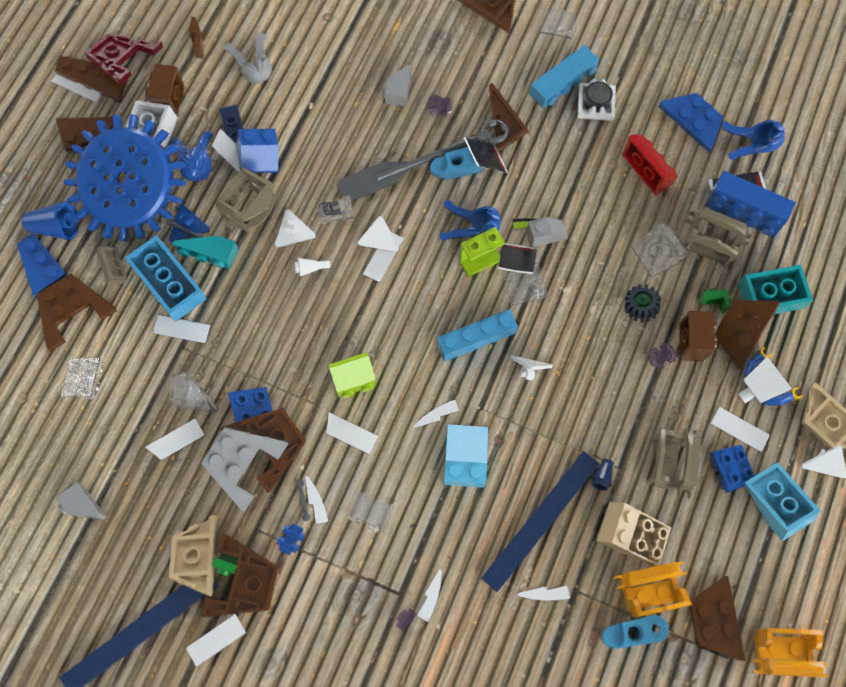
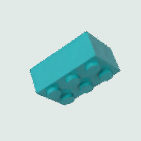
M801 265L745 275L738 283L743 300L781 302L774 314L804 309L813 301Z

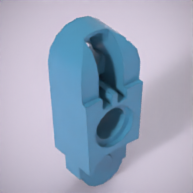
M466 147L445 153V156L434 159L430 165V172L434 177L448 180L478 173L483 167L476 165L469 148Z
M651 615L608 626L602 632L601 640L605 646L611 649L656 643L667 637L669 628L666 620L662 617ZM654 624L659 626L657 633L652 631L651 627ZM630 627L635 628L637 631L635 639H631L628 635Z

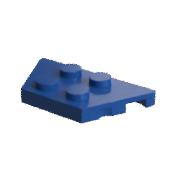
M698 93L664 100L659 103L658 107L708 153L711 151L723 118L716 109Z

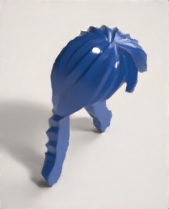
M766 120L750 128L733 126L726 121L722 123L724 131L733 135L748 137L754 142L751 146H745L737 151L728 153L729 159L733 161L738 157L777 150L785 140V129L776 120Z
M205 131L200 137L197 146L191 150L187 149L178 138L171 137L169 144H176L180 148L177 151V161L185 163V167L181 168L180 172L189 181H204L212 170L211 159L206 148L210 137L213 136V133L210 131Z
M450 200L444 202V207L454 215L469 220L473 226L469 229H455L447 233H440V239L443 241L451 238H473L494 227L498 231L500 230L501 216L494 207L484 206L475 210H467L453 205Z

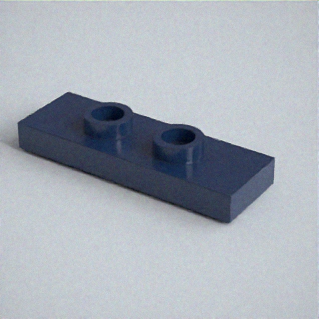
M237 104L219 109L225 134L235 144L238 129H243Z

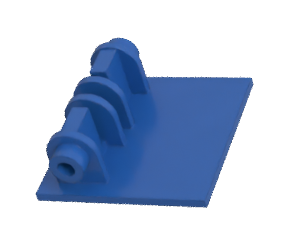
M266 387L228 392L235 423L273 411Z
M742 445L714 451L710 454L711 458L709 460L713 468L718 467L714 472L720 471L721 473L716 477H722L719 482L722 487L721 489L725 493L745 487L744 483L755 476Z

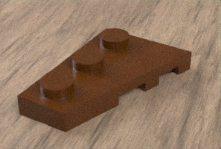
M113 117L56 118L65 151H73L71 148L73 144L86 147L89 144V141L82 134L84 130L91 132L95 137L101 134L97 127V120L104 121L107 124L108 130L113 129Z

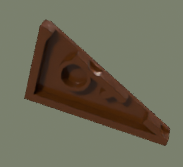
M490 83L489 93L493 120L503 121L509 131L507 138L501 143H497V149L500 152L527 134L528 129L494 84ZM497 124L494 126L496 137L503 136L505 133L502 132L501 126Z

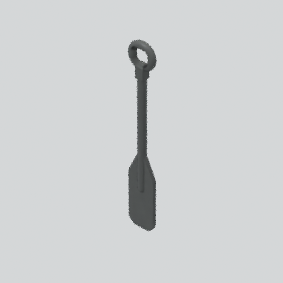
M491 120L486 123L482 132L469 139L480 142L487 140L495 144L501 143L508 136V127L501 120ZM497 124L501 126L500 128L505 134L494 139L491 138L487 129ZM463 140L409 162H382L340 179L338 189L345 201H354L396 184L414 167L445 156V153L468 146L466 141Z

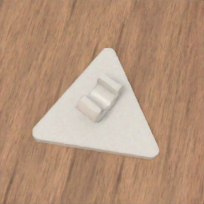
M286 210L275 246L279 248L314 239L316 235L290 210Z
M378 216L358 241L360 246L395 252L399 250L382 216Z
M510 355V359L523 365L520 376L525 377L526 380L534 379V370L552 368L553 366L549 363Z
M836 446L826 452L825 449H822L818 456L802 463V468L846 478L842 447Z

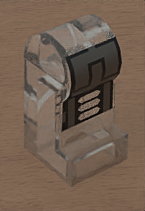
M350 195L343 196V199L319 204L317 211L320 222L332 223L353 219L354 211Z

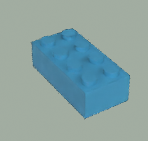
M157 235L125 257L132 269L175 322L207 299L199 286Z

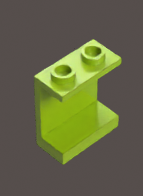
M496 227L461 243L459 263L467 277L499 263L500 254L497 248L505 245V242Z

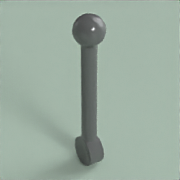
M173 218L172 220H166L169 226L174 225L194 238H202L201 234L194 233L179 225Z
M298 479L296 486L299 488L304 513L302 519L309 521L310 515L307 512L303 491L304 481Z

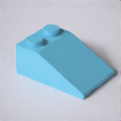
M448 424L444 485L485 488L488 427Z
M778 462L744 483L767 524L781 541H784L815 521L821 511Z

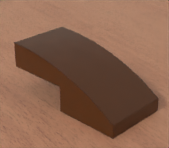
M191 17L189 35L193 43L192 48L196 58L203 59V36L196 18Z

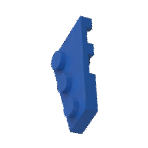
M33 233L17 244L33 296L36 299L37 293L67 276V273Z

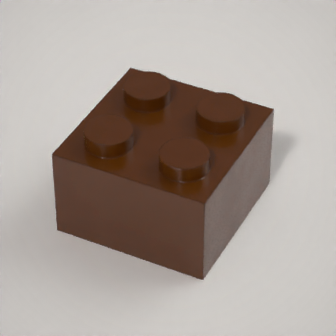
M155 64L153 71L150 72V84L146 87L145 91L146 98H148L150 103L169 105L176 116H178L185 90V85L177 66Z
M689 310L679 323L680 360L703 362L716 350L717 338H714V331L716 330L717 321L714 319V312Z

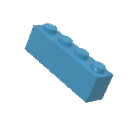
M583 45L533 82L530 86L529 95L543 109L548 105L554 104L558 97L566 95L574 85H579L586 76H591L596 72L599 58L588 47Z
M509 309L437 337V347L444 362L516 334L518 325Z

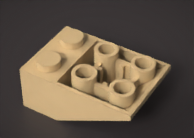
M609 502L597 542L654 566H659L671 527L626 503Z

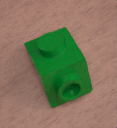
M707 289L698 298L700 306L719 304L721 314L726 313L732 304L727 289Z
M221 553L219 559L214 558L212 566L217 568L216 572L225 576H228L229 573L235 574L238 557Z

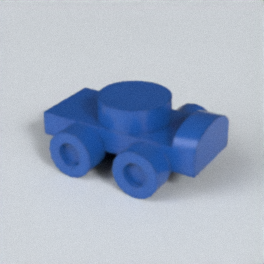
M293 523L291 527L286 525L283 533L286 534L285 538L280 536L277 544L280 545L278 550L288 555L292 552L296 553L299 545H297L298 540L302 542L305 534L302 533L304 529Z

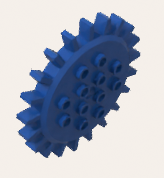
M115 114L113 115V129L108 130L107 124L104 121L97 120V127L101 134L95 137L91 132L84 130L82 134L89 141L86 148L84 149L82 146L74 144L71 147L76 153L81 154L79 162L66 161L65 166L70 169L77 170L76 178L64 180L66 185L77 186L78 191L77 194L68 197L67 201L70 203L82 201L84 205L75 214L76 218L84 219L89 214L93 216L87 227L88 230L96 231L102 222L106 224L102 237L111 239L114 228L119 227V241L127 242L129 228H134L137 239H145L142 225L148 223L153 231L159 232L161 228L155 220L159 214L164 218L172 220L174 216L165 209L168 201L178 204L182 203L181 198L171 194L173 185L186 186V181L174 178L173 170L184 168L185 163L181 161L171 162L169 157L180 149L179 146L170 144L164 148L161 145L169 135L163 129L154 138L150 136L155 122L147 119L142 130H137L139 117L130 114L128 127H123L122 117ZM132 146L135 147V149H134L133 152H131V147H132ZM107 147H109L108 153L105 152ZM145 159L148 160V163L146 165H144ZM120 160H122L121 166L118 165V162ZM96 161L97 165L93 167V163ZM122 172L126 174L124 182L119 181V175ZM133 173H135L134 179L131 178V175ZM109 174L110 178L106 180V176ZM148 186V191L145 193L144 188ZM120 187L123 189L122 193H119ZM135 200L136 204H135V206L133 207V206H132V201ZM109 201L110 206L107 208L106 204Z

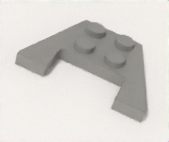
M224 427L201 464L236 505L245 512L254 498V494L237 485L241 476L259 449L279 459L288 442Z

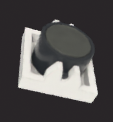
M596 78L591 80L590 83H579L577 118L614 121L616 85L606 84L605 79L598 82Z

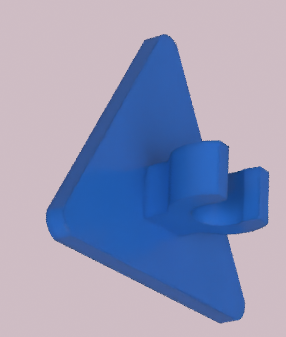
M181 204L175 218L176 223L194 233L203 234L210 231V228L185 205ZM173 225L169 240L174 242L193 236Z

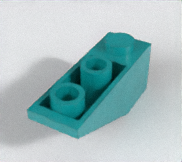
M220 236L176 240L173 243L178 254L184 257H188V255L195 257L196 260L202 263L210 262L215 267L221 269L223 267L230 269L238 252L235 241Z

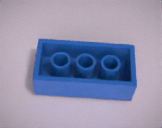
M723 171L714 185L705 206L710 210L745 223L747 227L762 231L765 235L775 237L787 223L796 202Z

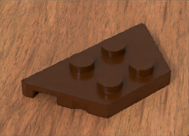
M457 0L507 33L510 32L516 0Z
M733 300L715 332V336L737 368L743 369L781 302Z
M724 576L690 600L692 605H689L696 643L700 647L735 658L738 661H746L729 577Z

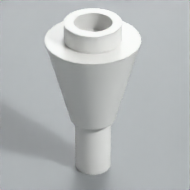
M297 258V262H294L295 273H299V277L318 269L330 268L329 260L317 262L316 260Z

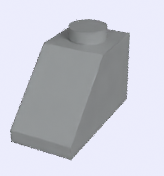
M407 65L387 78V83L382 88L385 104L407 106L412 77L411 65Z
M545 217L529 221L526 232L532 248L568 239L562 220Z
M78 482L56 498L60 503L58 508L64 515L68 514L73 517L101 520L107 517L85 486Z

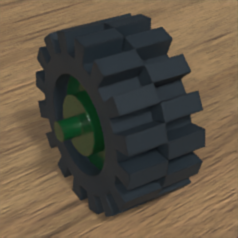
M640 284L638 289L635 286L632 287V291L629 289L625 296L626 314L629 313L628 317L632 318L634 316V321H637L639 318L641 319L640 322H644V319H647V322L651 321V317L653 319L656 318V314H659L661 306L659 292L657 290L654 292V287L648 289L646 284L645 288H642V284Z

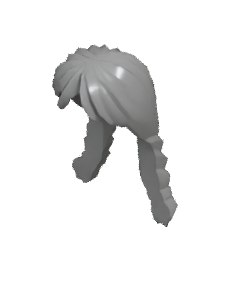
M262 32L256 35L257 60L254 65L248 63L240 51L233 48L232 44H224V49L232 54L239 63L244 78L254 84L267 80L272 73L270 59L266 57L263 41L265 34Z

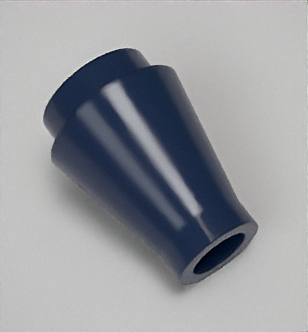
M602 459L600 466L591 479L594 488L607 491L611 487L613 461Z

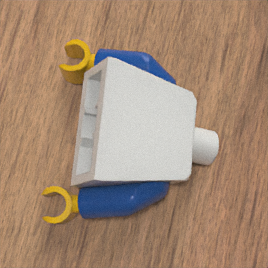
M762 347L748 361L743 373L745 377L743 381L747 388L738 393L744 403L756 397L760 404L764 403L767 406L783 405L802 398V395L796 396L794 393L798 387L792 389L769 358L772 353L769 355L763 353L765 347Z

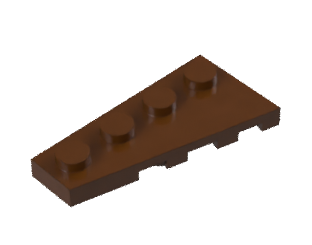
M61 55L55 68L57 75L75 83H80L90 90L93 89L105 97L108 96L118 103L121 101L128 82L127 80L122 85L91 61Z

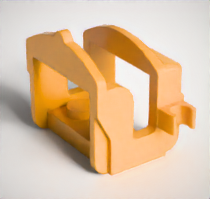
M684 562L663 564L613 577V579L618 578L621 580V586L615 589H622L627 610L631 612L633 618L692 605L686 589H679L676 577L687 574V572H681L679 566L684 564ZM668 579L667 581H662V582L653 583V584L644 585V586L635 587V588H631V589H630V587H633V586H636V585H641V584H645V583H650V582H655V581H659V580ZM670 602L675 603L668 606L642 611L643 608H648Z
M785 628L757 629L756 636H754L755 660H751V662H755L758 665V670L751 672L765 675L829 677V674H823L825 673V666H828V664L814 662L813 650L822 648L823 631ZM773 633L800 634L802 638L775 637Z

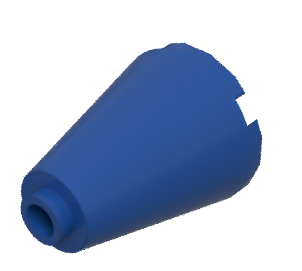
M63 201L25 213L21 224L28 232L72 240L79 231V229H76V223H79V218L75 216L78 211L73 204Z

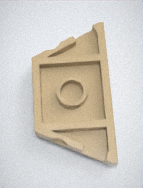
M815 382L810 386L802 425L829 449L836 446H841L842 449H845L846 409Z
M215 515L209 516V520L200 525L196 523L189 527L188 530L172 536L169 578L207 596H212L214 567L212 563L215 558L217 517Z

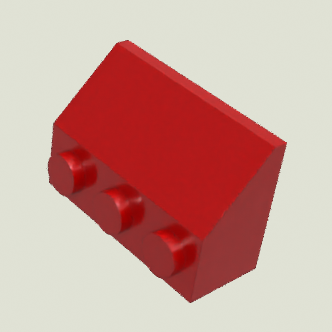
M632 134L629 136L622 156L655 196L672 186L678 176L675 170L665 162L662 154L655 150L651 141L646 139L644 135Z

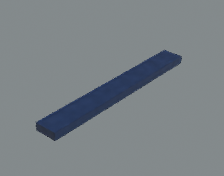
M584 451L482 576L481 580L495 592L500 590L598 467L599 463Z
M213 580V590H214L215 588L218 587V585H217V584L215 583V581ZM182 585L61 675L59 679L64 687H85L206 595Z

